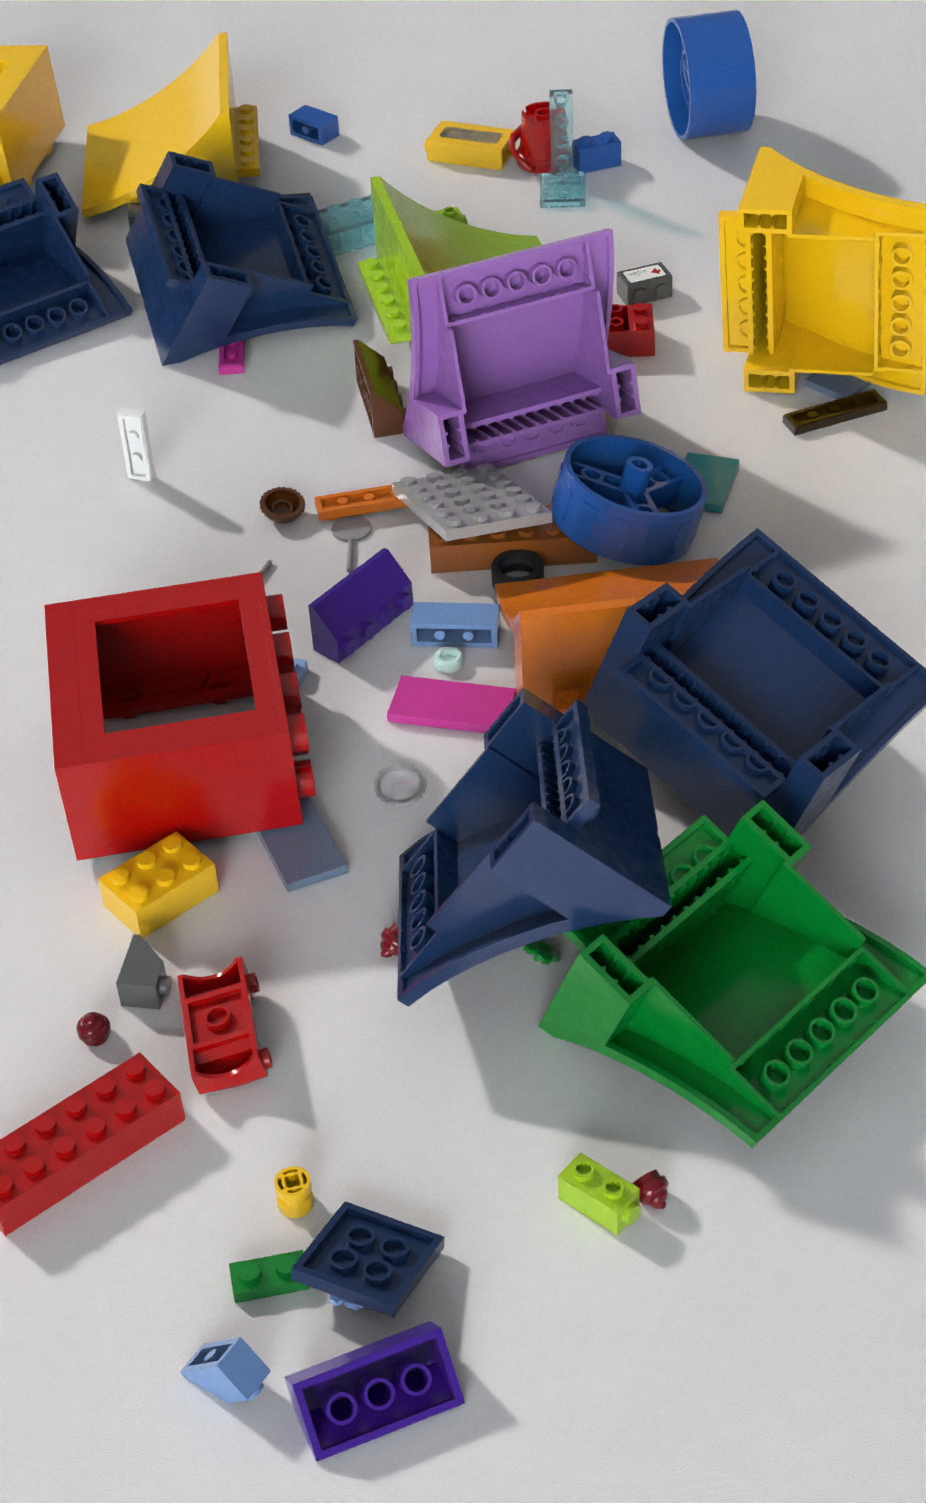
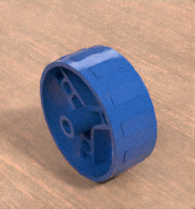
M595 435L579 439L570 445L566 451L553 489L550 511L552 512L554 522L568 538L599 556L634 565L667 564L680 559L688 552L705 510L704 505L708 496V487L703 476L693 465L669 449L652 442L628 436ZM664 507L670 513H660L658 508Z

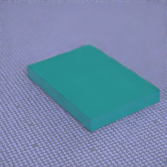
M688 452L685 460L698 470L708 487L704 511L722 513L737 475L740 459Z

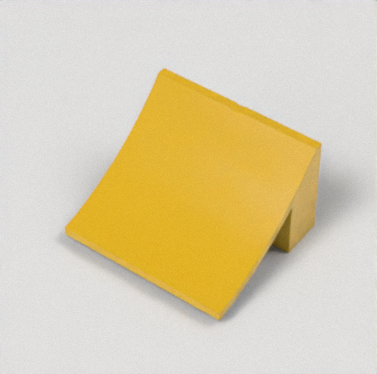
M227 32L218 33L201 56L161 91L119 115L88 125L81 209L83 218L104 213L123 204H129L130 206V203L140 202L136 191L139 184L152 185L168 151L212 162L216 176L219 178L239 182L238 178L260 176L257 105L244 104L236 107Z
M760 147L738 211L720 210L718 215L724 352L748 353L743 369L744 391L795 394L801 373L852 375L882 387L925 395L926 203L888 197L837 182L798 165L771 147Z

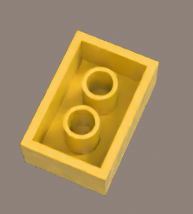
M177 831L98 878L104 907L134 934H139L143 938L219 891L215 863Z

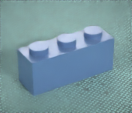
M414 602L410 621L412 646L498 648L501 627L500 604Z

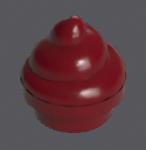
M394 923L389 929L385 928L381 932V956L384 958H390L393 955L398 956V926Z
M88 1012L78 1020L76 1031L79 1039L86 1045L99 1046L107 1041L111 1032V1025L105 1015L98 1012Z
M657 1169L646 1173L632 1183L640 1188V1203L650 1205L654 1209H664L666 1207L665 1199L668 1196L667 1187L669 1183L665 1175L660 1176Z

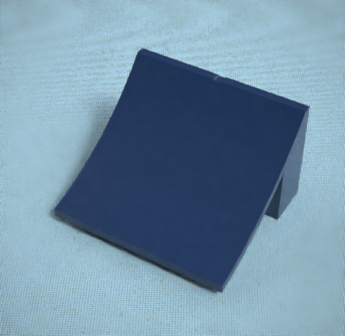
M168 151L152 185L139 184L136 191L141 208L125 241L162 366L181 363L216 348L257 336L311 327L354 326L357 322V315L313 196L281 195L279 192L219 178L216 176L212 162Z
M57 172L35 180V196L24 178L0 186V365L120 320L133 313V309L110 278L86 253L76 246L79 209Z
M756 528L712 566L683 595L671 585L665 583L626 609L583 704L587 706L588 715L661 781L670 786L701 816L705 814L727 837L730 836L740 818L761 800H764L802 836L863 769L926 708V668L761 530Z
M522 688L484 734L483 753L426 820V823L433 826L435 830L419 839L399 855L397 1000L409 1007L429 991L452 977L526 944L585 927L639 918L663 917L672 907L660 837L658 836V825L648 769L590 731L587 706L576 699L563 714L527 689Z

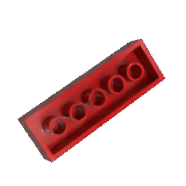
M139 1052L0 1139V1231L3 1235L7 1236L186 1120L180 1092Z

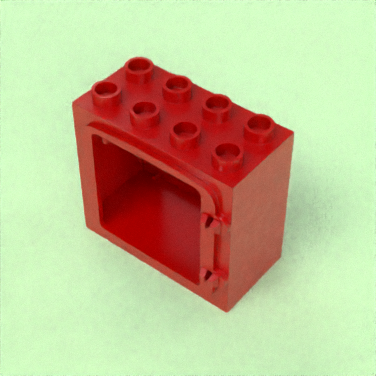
M262 572L44 605L54 770L77 861L146 850L176 831L187 841L196 842L303 824L299 799L316 796L311 760L294 761L293 757L309 754L308 735L304 712L301 713L302 704L297 673L293 669L295 666L289 632L272 634L274 631L288 629L282 594L266 596ZM254 697L256 710L105 733V719L118 717L130 719L135 718L137 714L207 703L219 705L225 704L228 700Z

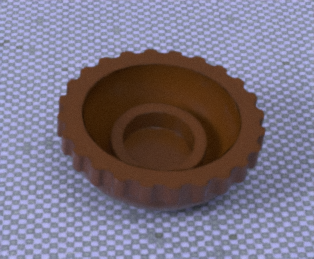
M286 487L272 488L261 496L260 509L264 516L273 522L289 523L302 515L305 509V499L295 489Z

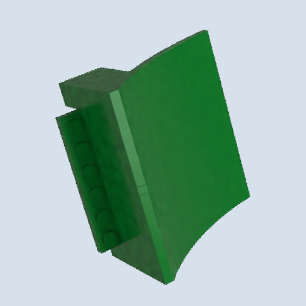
M761 800L740 818L729 837L704 814L662 849L672 905L663 917L617 921L564 933L581 952L575 959L538 1027L554 1038L572 1042L599 1052L648 1076L710 1115L753 1149L926 984V968L885 939L845 918L796 871L812 846L764 800Z

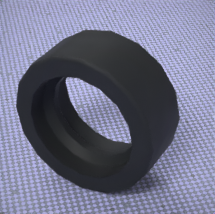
M522 549L509 550L499 554L491 563L492 587L494 588V584L544 578L543 560L539 555ZM512 571H525L531 573L523 577H511L505 575L506 573Z

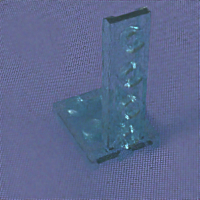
M572 89L549 90L551 173H540V208L586 207L585 172H574Z

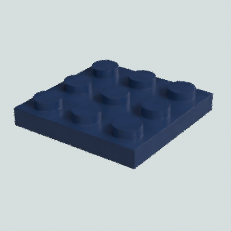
M344 1201L291 1268V1280L394 1318L444 1249L445 1237Z

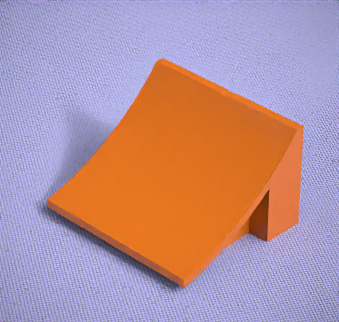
M718 558L494 584L497 603L500 604L501 614L507 626L513 630L517 694L522 688H525L554 707L555 704V708L563 714L576 699L583 703L626 609L665 583H668L683 595L719 561Z

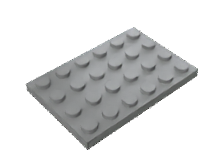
M480 464L476 469L470 470L456 468L451 473L446 474L432 472L426 474V477L423 478L403 477L399 482L392 483L393 494L445 541L552 523V512L491 464Z

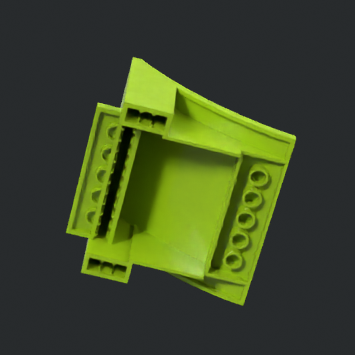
M376 176L370 177L377 258L359 261L358 271L389 344L411 341L407 279L542 244L537 236L514 235L486 230L448 218L415 202L388 184L382 177Z

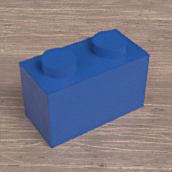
M304 105L288 115L290 134L322 146L339 136L337 115L308 105Z
M605 131L599 135L582 136L579 139L572 140V165L579 174L621 166L620 139L614 132Z

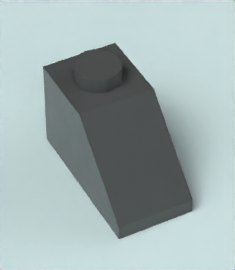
M133 934L116 982L121 1006L160 1009L164 996H168L170 993L171 977L166 975L164 961L139 934Z

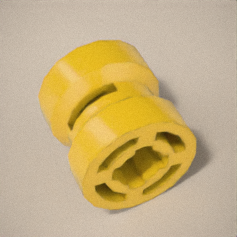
M292 1166L284 1168L277 1173L274 1179V1186L279 1211L289 1218H300L307 1215L314 1206L311 1177L308 1171L301 1167Z

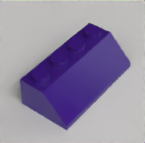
M381 549L308 605L314 651L340 663L414 604L412 582L388 549Z
M431 1321L284 1377L296 1416L316 1462L465 1403L442 1329Z

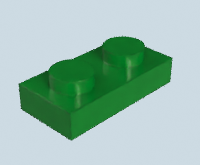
M303 1250L229 1263L235 1303L310 1289L307 1285L291 1280V1268L304 1253Z

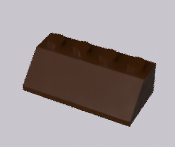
M353 340L357 385L374 438L404 434L402 425L405 419L406 407H403L402 395L398 392L397 381L394 380L392 366H387L384 356L360 340Z

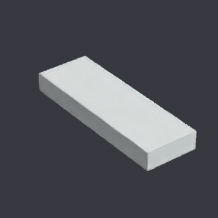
M120 408L117 412L128 478L152 482L156 475L145 411Z

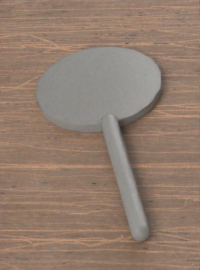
M361 516L342 517L335 521L331 528L332 534L336 539L348 542L346 567L348 573L352 571L353 542L366 538L372 530L371 522Z

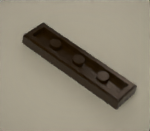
M874 389L784 414L782 423L796 436L887 410L888 402Z

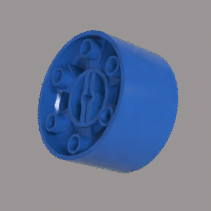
M729 10L669 18L663 34L662 68L668 113L677 137L680 140L749 131L754 120L756 108V70L750 33L739 10Z

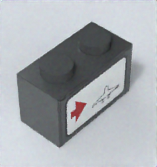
M662 262L617 272V294L626 305L647 303L672 297V275Z

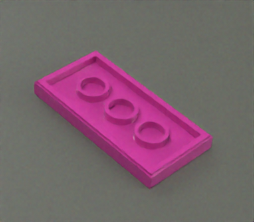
M401 675L387 712L388 722L486 733L517 695L516 688Z

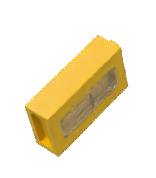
M441 120L438 126L433 129L430 137L426 139L424 149L427 152L428 161L503 170L512 157L509 149L510 134L514 129Z

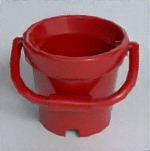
M547 101L527 105L526 112L523 110L521 112V124L510 134L509 149L512 156L516 159L517 165L524 171L534 174H552L565 170L572 164V147L568 140L565 108L556 103V108L550 107V102ZM520 138V145L516 151L514 142Z

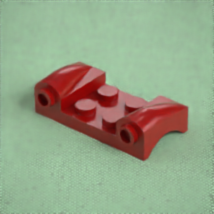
M242 956L235 958L226 969L214 975L204 977L185 974L178 975L191 1079L199 1095L245 1085L267 1077L268 1069L273 1067V1062L268 1047L262 1048L258 1041L252 1000H255V993L260 991L255 972H248Z

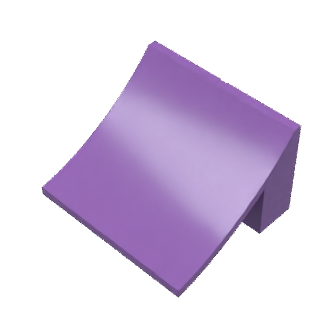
M607 228L407 279L411 320V374L407 409L402 425L403 433L406 438L445 467L459 464V468L470 470L476 469L480 464H491L495 468L567 449L579 439L595 435H608L605 413L617 420L641 413L635 362L607 347L614 287V238L612 229Z

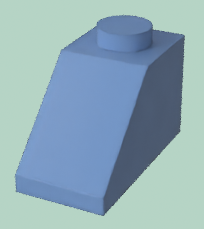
M242 1337L203 1344L180 1371L186 1379L227 1403L248 1402L254 1399L264 1387L262 1382L271 1372Z

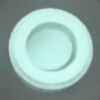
M444 647L434 653V667L441 673H454L463 666L462 653L454 647Z

